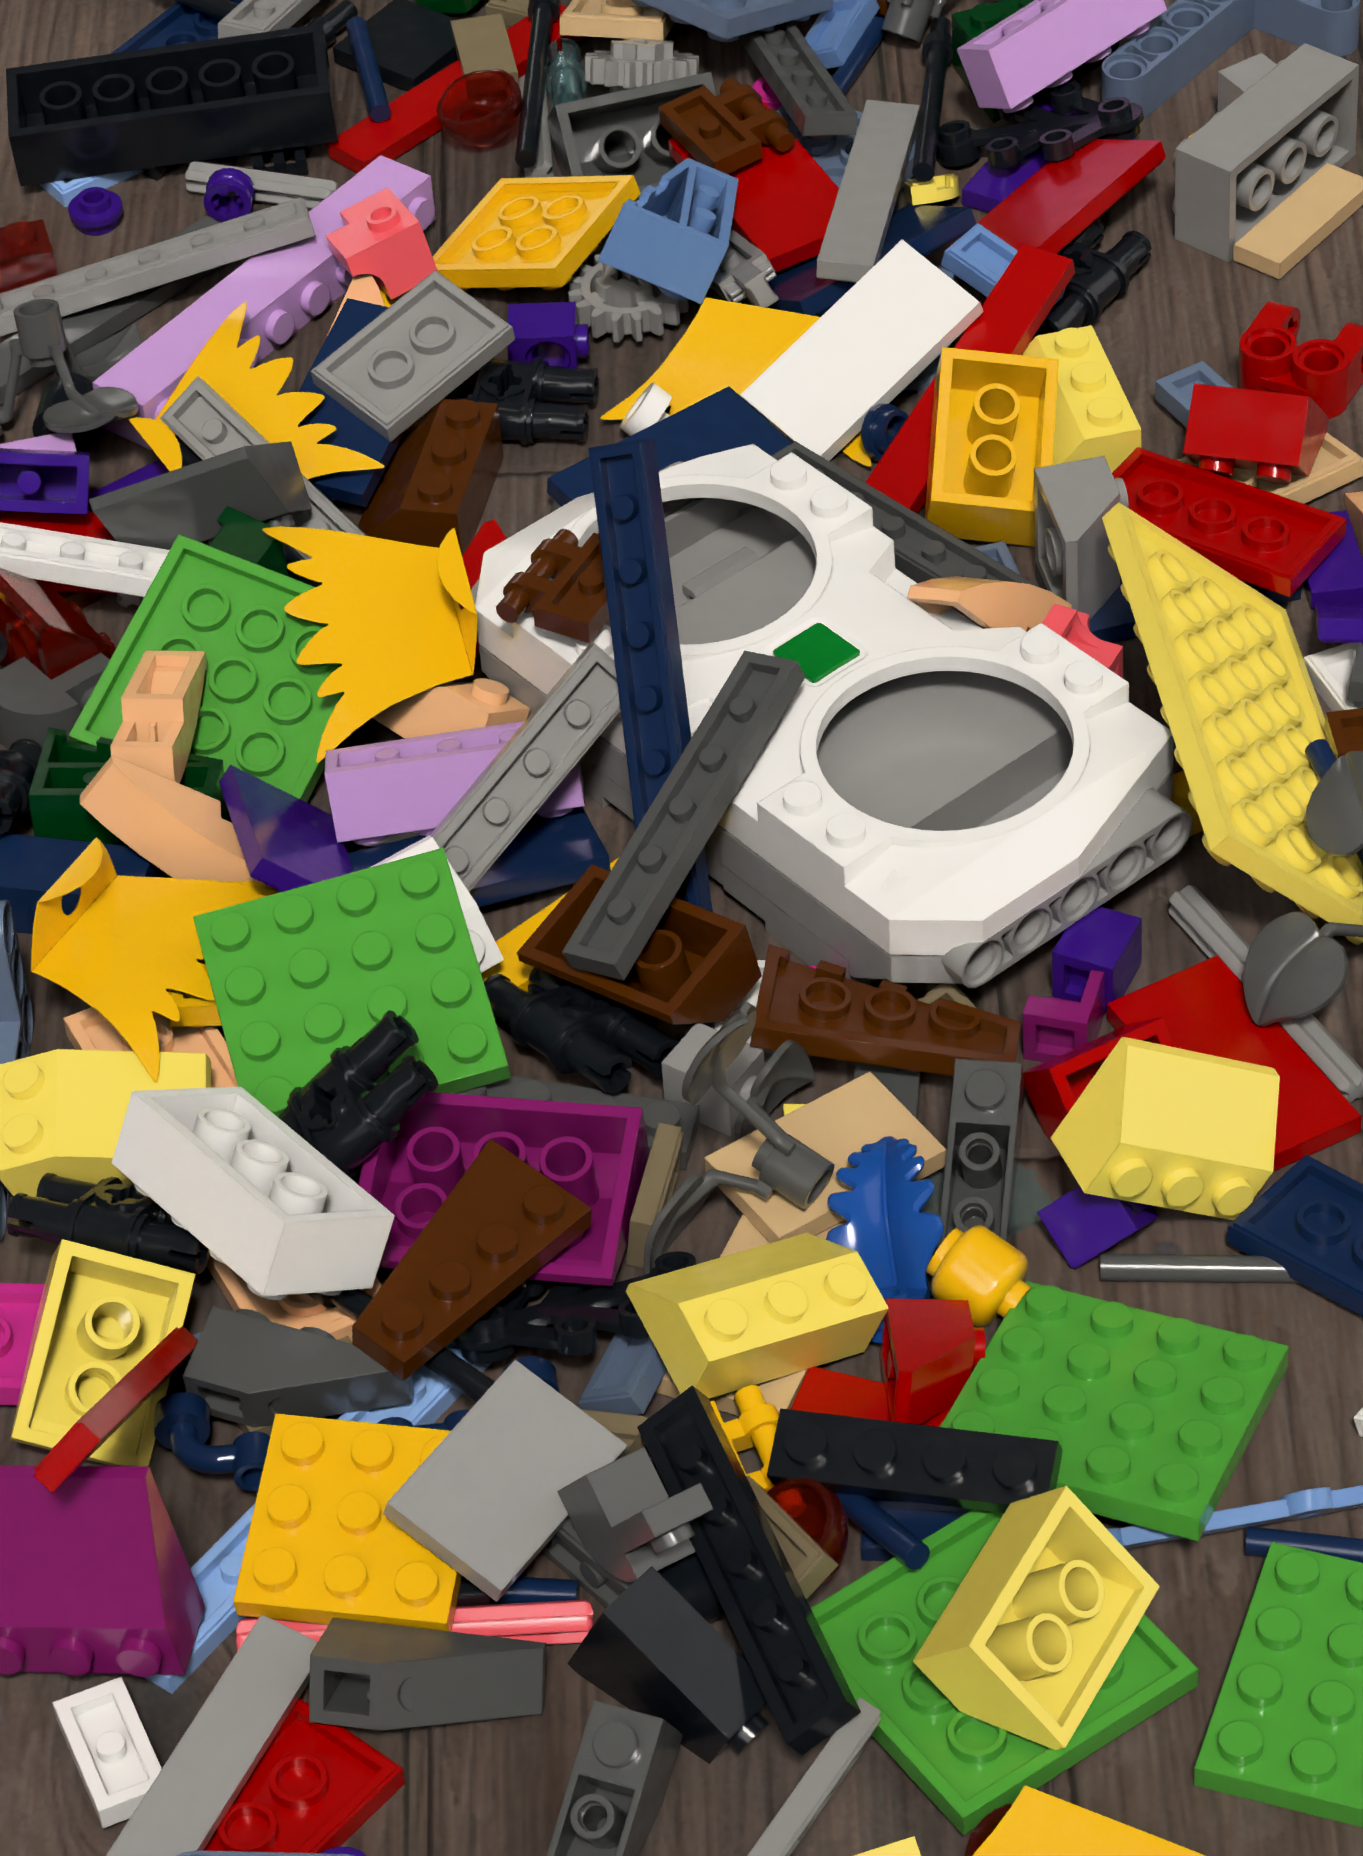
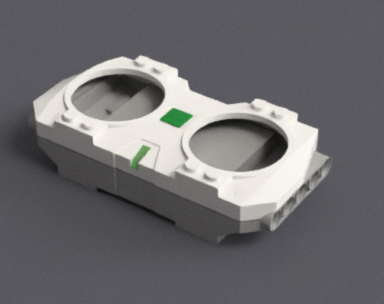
M750 444L701 456L687 462L678 461L659 471L691 738L744 651L795 660L805 675L804 681L705 845L708 874L722 884L726 892L765 921L767 934L809 966L818 965L820 960L845 967V978L866 985H870L877 979H887L893 983H961L968 988H976L985 984L1171 859L1185 845L1192 832L1193 820L1187 811L1170 800L1173 796L1174 739L1172 732L1129 702V682L1042 623L1029 631H1025L1021 627L983 629L954 608L949 609L942 615L929 613L907 598L910 586L918 583L895 568L894 540L873 526L872 507L792 452L776 460L756 445ZM594 492L575 498L485 551L480 578L471 589L477 611V634L482 672L489 679L507 686L510 696L530 707L528 717L590 643H595L614 660L610 620L605 623L593 640L587 643L536 627L534 625L533 611L523 612L514 623L504 621L496 611V606L504 597L503 588L515 573L527 570L532 564L531 554L544 539H552L560 529H567L576 535L579 542L578 546L582 547L593 533L599 534ZM620 711L582 756L580 765L584 793L603 808L612 803L634 820Z

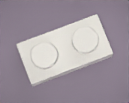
M122 1677L52 1702L56 1720L102 1828L130 1819L162 1769Z

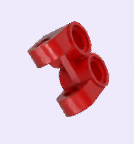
M1268 301L1246 332L1241 335L1239 341L1238 388L1310 396L1329 419L1341 415L1363 384V325L1348 322L1334 341L1316 339L1297 346L1296 338L1301 319L1300 310L1297 307Z

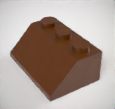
M442 399L408 427L394 451L367 507L364 509L358 528L370 537L437 548L440 547L446 534L452 528H455L461 554L463 555L475 537L504 458L498 404L474 402L468 399Z
M591 864L517 951L519 961L673 1025L726 1021L762 977L746 925L676 897L671 901L625 980L572 968L562 951L610 871Z

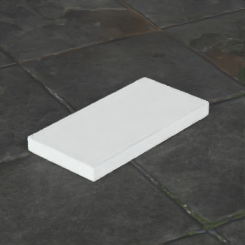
M900 240L744 390L740 396L791 443L796 441L830 461L861 431L864 418L873 406L889 404L941 354L942 347H948L984 311L976 298L904 240Z

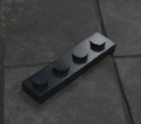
M780 1408L767 1477L773 1485L1005 1513L1012 1502L1056 1489L1063 1450L1059 1442L1054 1440Z

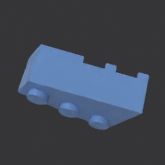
M690 158L685 159L664 174L658 186L655 188L651 185L643 189L637 201L629 199L623 204L598 261L658 286L661 292L673 299L681 301L690 299L702 304L729 246L739 179Z

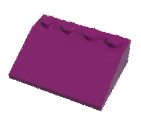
M429 1092L399 1122L400 1129L397 1138L392 1142H384L363 1162L358 1185L395 1215L379 1268L395 1269L491 1138L592 1208L591 1227L531 1275L528 1280L613 1286L628 1244L630 1219L650 1151L643 1109L640 1107Z
M0 1465V1674L43 1672L80 1676L86 1673L131 1674L138 1677H149L155 1674L185 1675L205 1604L150 1467L80 1466L60 1487L51 1493L33 1476L36 1473L34 1470L36 1466Z

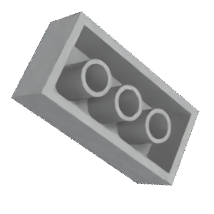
M1304 43L1286 59L1279 61L1275 68L1258 82L1246 88L1242 95L1221 112H1217L1189 138L1184 139L1175 149L1173 156V167L1175 169V197L1172 204V210L1175 214L1174 239L1229 262L1233 259L1234 244L1321 167L1329 163L1341 168L1356 155L1359 65Z

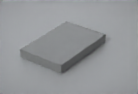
M434 270L310 372L314 385L391 442L515 340L513 327Z
M514 1360L391 1497L385 1506L383 1515L497 1602L570 1518L557 1491L584 1475L622 1458L628 1445L517 1360Z

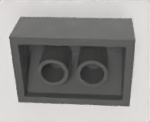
M711 71L555 105L549 113L547 120L562 176L634 175L641 193L649 185L654 188L658 186L662 176L678 165L671 157L668 140L674 137L660 124L658 107L702 86H705L717 96Z
M291 441L243 446L89 499L92 511L116 541L167 550L171 549L178 534L205 545L208 544L209 546L223 528L218 524L217 518L227 506L272 527L295 526L293 515L312 509Z

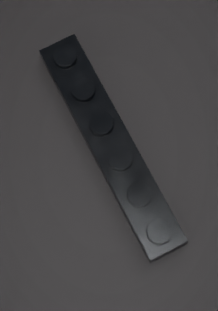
M692 1385L637 1428L670 1497L699 1483L702 1484L713 1510L689 1522L695 1533V1536L691 1537L690 1540L786 1744L803 1756L860 1714L861 1710L708 1397Z

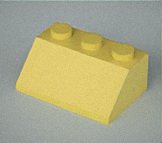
M1092 325L1079 328H1065L1059 332L1038 335L1028 344L1022 353L1023 356L1059 359L1052 465L1104 456L1111 472H1113L1137 447L1141 448V427Z
M1122 1036L1053 1133L1051 1140L1086 1194L1235 1220L1250 1206L1254 1197L1273 1173L1280 1076L1272 1067Z
M809 1233L633 1282L626 1289L628 1297L679 1393H683L693 1385L707 1396L708 1399L740 1390L745 1386L757 1385L865 1352L889 1309L858 1251Z
M1067 1486L1010 1503L913 1662L960 1712L1053 1750L1064 1749L1160 1586Z

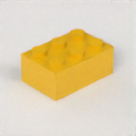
M942 347L934 383L925 519L959 539L995 543L1005 541L1006 544L1035 547L1034 468L1050 466L1053 462L1059 359Z

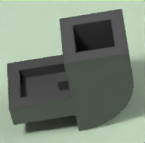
M99 653L52 680L25 657L1 669L0 744L9 750L12 743L26 738L34 740L43 748L49 727L66 730L67 741H71L69 734L110 659L104 654Z
M645 1447L594 1470L557 1491L580 1539L589 1553L605 1571L625 1582H635L651 1566L658 1571L696 1552L689 1539L695 1536L689 1522L713 1510L701 1483L669 1498Z

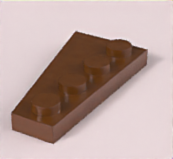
M771 944L768 946L756 1005V1024L751 1034L750 1047L776 1051L783 1042L791 1039L800 1044L807 1054L811 1056L954 1076L955 1059L1016 1063L1021 1022L945 998H939L932 1005L915 1000L907 992L906 986L883 979L878 988L845 978V967L820 960L815 969L790 961V950Z
M490 1138L353 1324L352 1344L404 1381L590 1228L592 1208Z

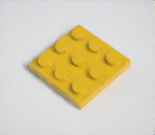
M634 175L500 178L432 257L438 273L463 291L471 288H497L498 290L506 291L516 287H542L544 290L558 289L572 279V275L585 259L598 248L601 240L614 226L623 204L629 199L635 201L641 192Z
M275 1414L233 1600L237 1615L260 1617L263 1614L271 1619L329 1625L332 1618L451 1632L462 1575L383 1515L385 1506L391 1497L451 1431Z

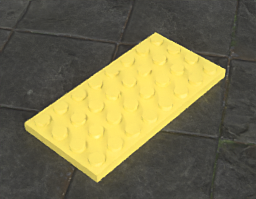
M1118 502L1102 517L1110 542L1107 547L1108 552L1118 566L1123 582L1120 589L1132 609L1136 622L1133 629L1145 649L1149 662L1147 672L1158 689L1163 705L1160 708V712L1172 732L1176 745L1174 756L1179 765L1184 769L1190 788L1188 799L1199 815L1205 834L1202 837L1205 849L1221 865L1229 866L1232 864L1249 874L1256 884L1266 892L1273 893L1277 891L1294 901L1298 908L1312 919L1320 917L1329 923L1363 925V866L1357 854L1355 853L1347 857L1330 855L1315 844L1307 829V805L1312 792L1319 783V779L1305 754V749L1315 740H1327V736L1325 733V717L1286 609ZM1345 936L1353 944L1360 945L1363 943V937Z

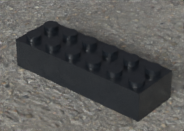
M323 24L6 69L8 137L20 186L151 169L193 161L206 162L217 158L260 152L265 153L302 146L312 147L338 141L332 75Z

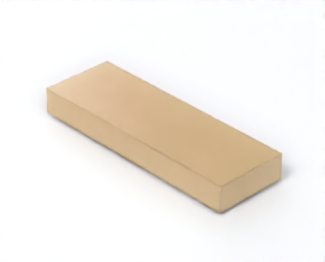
M1326 163L1234 244L1233 260L1274 278H1282L1363 205V177Z

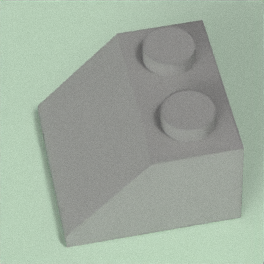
M1104 456L1034 468L1035 562L1047 590L1072 604V609L1090 614V620L1120 586V573L1117 564L1108 552L1107 547L1110 542L1102 517L1118 502L1129 508L1125 483L1122 478L1114 479Z

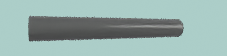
M1101 1254L1100 1281L1300 1283L1291 1278L1280 1264L1270 1258L1259 1255Z

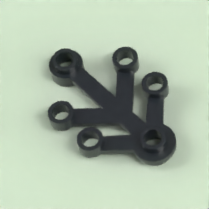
M1065 82L1049 90L1051 106L1054 112L1033 105L1012 113H1004L1002 109H998L1000 119L1005 121L1015 120L1021 122V124L978 130L970 128V123L964 120H955L943 124L939 129L937 155L939 163L943 166H962L979 158L981 155L980 146L986 145L989 165L995 169L1014 166L1021 161V158L1040 148L1043 159L1047 161H1060L1069 158L1076 150L1096 139L1132 140L1136 138L1141 132L1140 123L1144 119L1143 110L1140 105L1131 103L1129 99L1123 97L1107 99L1101 103L1085 98L1082 95L1079 83ZM1070 112L1076 114L1077 116L1066 117L1057 113Z
M681 1251L665 1253L655 1260V1267L651 1270L650 1274L614 1283L613 1286H602L587 1290L591 1284L557 1282L540 1304L522 1308L529 1297L537 1296L546 1289V1281L527 1279L453 1341L457 1346L461 1347V1354L465 1359L475 1363H493L510 1357L515 1352L516 1346L554 1350L565 1356H583L597 1348L596 1330L622 1333L626 1337L635 1339L648 1338L650 1336L626 1293L628 1285L696 1265V1258L690 1253ZM619 1306L618 1309H612V1308H611V1307ZM554 1324V1328L546 1327V1325Z

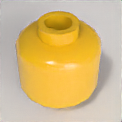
M974 1225L965 1232L958 1228L953 1229L936 1250L926 1269V1272L933 1276L930 1288L932 1296L939 1300H968L973 1325L976 1327H985L991 1324L999 1315L1004 1318L1008 1310L1015 1308L1032 1289L1031 1286L1023 1282L1029 1264L1024 1253L982 1225Z

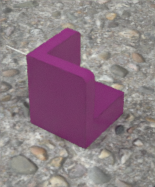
M1091 970L1081 1002L1047 996H1028L1022 1013L1023 1059L1046 1062L1098 1038L1105 1016V972Z

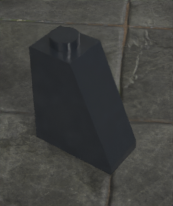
M652 1566L601 1613L567 1663L577 1674L628 1709L667 1721L683 1734L680 1744L709 1764L728 1746L739 1755L769 1725V1722L761 1715V1712L768 1704L749 1663Z

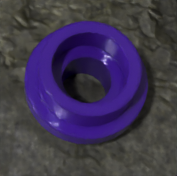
M91 187L81 191L70 201L68 211L71 221L77 225L81 233L99 236L113 231L119 225V217L122 215L123 206L121 198L116 193L101 187Z

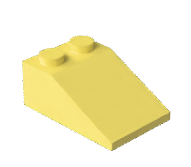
M56 1049L0 1064L1 1182L13 1196L17 1193H25L31 1197H36L38 1184L45 1173H54L60 1177L95 1184L108 1177H117L123 1184H134L112 1164L132 1091L211 1088L210 1058L206 1053L160 1052L158 1082L153 1081L134 1051Z
M62 1239L51 1258L35 1320L10 1440L51 1451L71 1427L176 1327L181 1328L183 1326L196 1274ZM171 1375L87 1460L109 1466H149L155 1442L154 1407L161 1398L166 1396Z

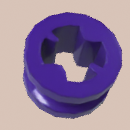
M222 168L215 171L208 179L203 200L208 214L221 222L250 214L255 193L253 181L243 171L234 168ZM229 191L235 192L238 195H233L229 200L221 197V195H227Z

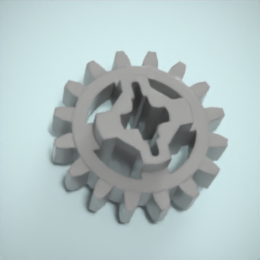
M629 38L627 40L611 41L610 51L596 50L595 53H586L584 81L590 82V84H604L605 87H610V93L699 74V56L693 55V53H678V51L674 50L673 41Z
M600 254L594 256L595 266L581 264L578 268V276L572 277L569 281L570 291L568 292L569 302L576 301L578 324H588V327L591 326L592 337L595 338L604 335L606 332L612 333L613 342H620L624 335L632 334L637 342L643 341L644 334L650 332L661 336L664 334V323L677 326L680 323V313H685L689 310L688 299L684 301L673 299L661 292L658 286L599 262Z

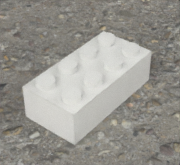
M238 1086L132 1091L112 1164L134 1183V1187L138 1192L153 1199L170 1214L174 1224L188 1230L204 1244L214 1259L225 1263L247 1282V1287L251 1292L266 1299L281 1300L290 1294L319 1293L334 1296L340 1294L342 1290L368 1289L373 1287L395 1215L244 1088Z

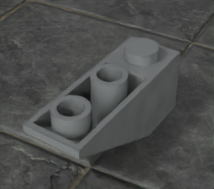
M955 1059L940 1215L944 1231L938 1242L937 1249L953 1229L958 1228L965 1232L974 1225H982L1008 1242L1020 1154L1025 1098L1022 1063Z
M213 1306L183 1374L186 1392L194 1393L204 1398L209 1405L211 1416L254 1428L273 1425L275 1414L320 1418L411 1403L414 1396L412 1375L402 1381L353 1344L336 1340L331 1334L315 1327L296 1329L271 1322L261 1313L249 1309H238L234 1312Z
M332 1618L310 1654L309 1722L382 1731L542 1714L545 1699L546 1643Z
M593 1700L547 1856H640L662 1807L683 1734L662 1718Z

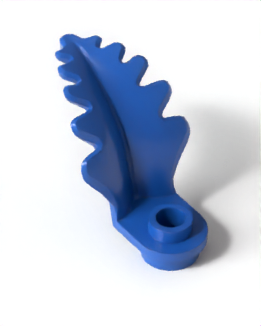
M892 1136L883 1137L876 1143L862 1146V1152H854L848 1156L847 1160L854 1168L844 1167L837 1171V1178L852 1190L831 1194L828 1197L827 1203L829 1208L845 1219L847 1223L828 1231L826 1240L858 1251L884 1300L885 1298L930 1299L931 1295L926 1269L933 1251L941 1239L944 1225L938 1214L921 1212V1210L934 1192V1182L931 1179L913 1181L923 1169L925 1162L922 1156L914 1157L917 1153L916 1145L909 1144V1140L904 1138L897 1140ZM883 1320L871 1342L881 1343Z

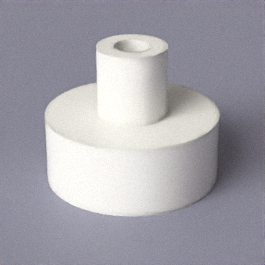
M652 382L631 406L619 428L631 436L669 417L670 415L664 411L669 405L672 395Z

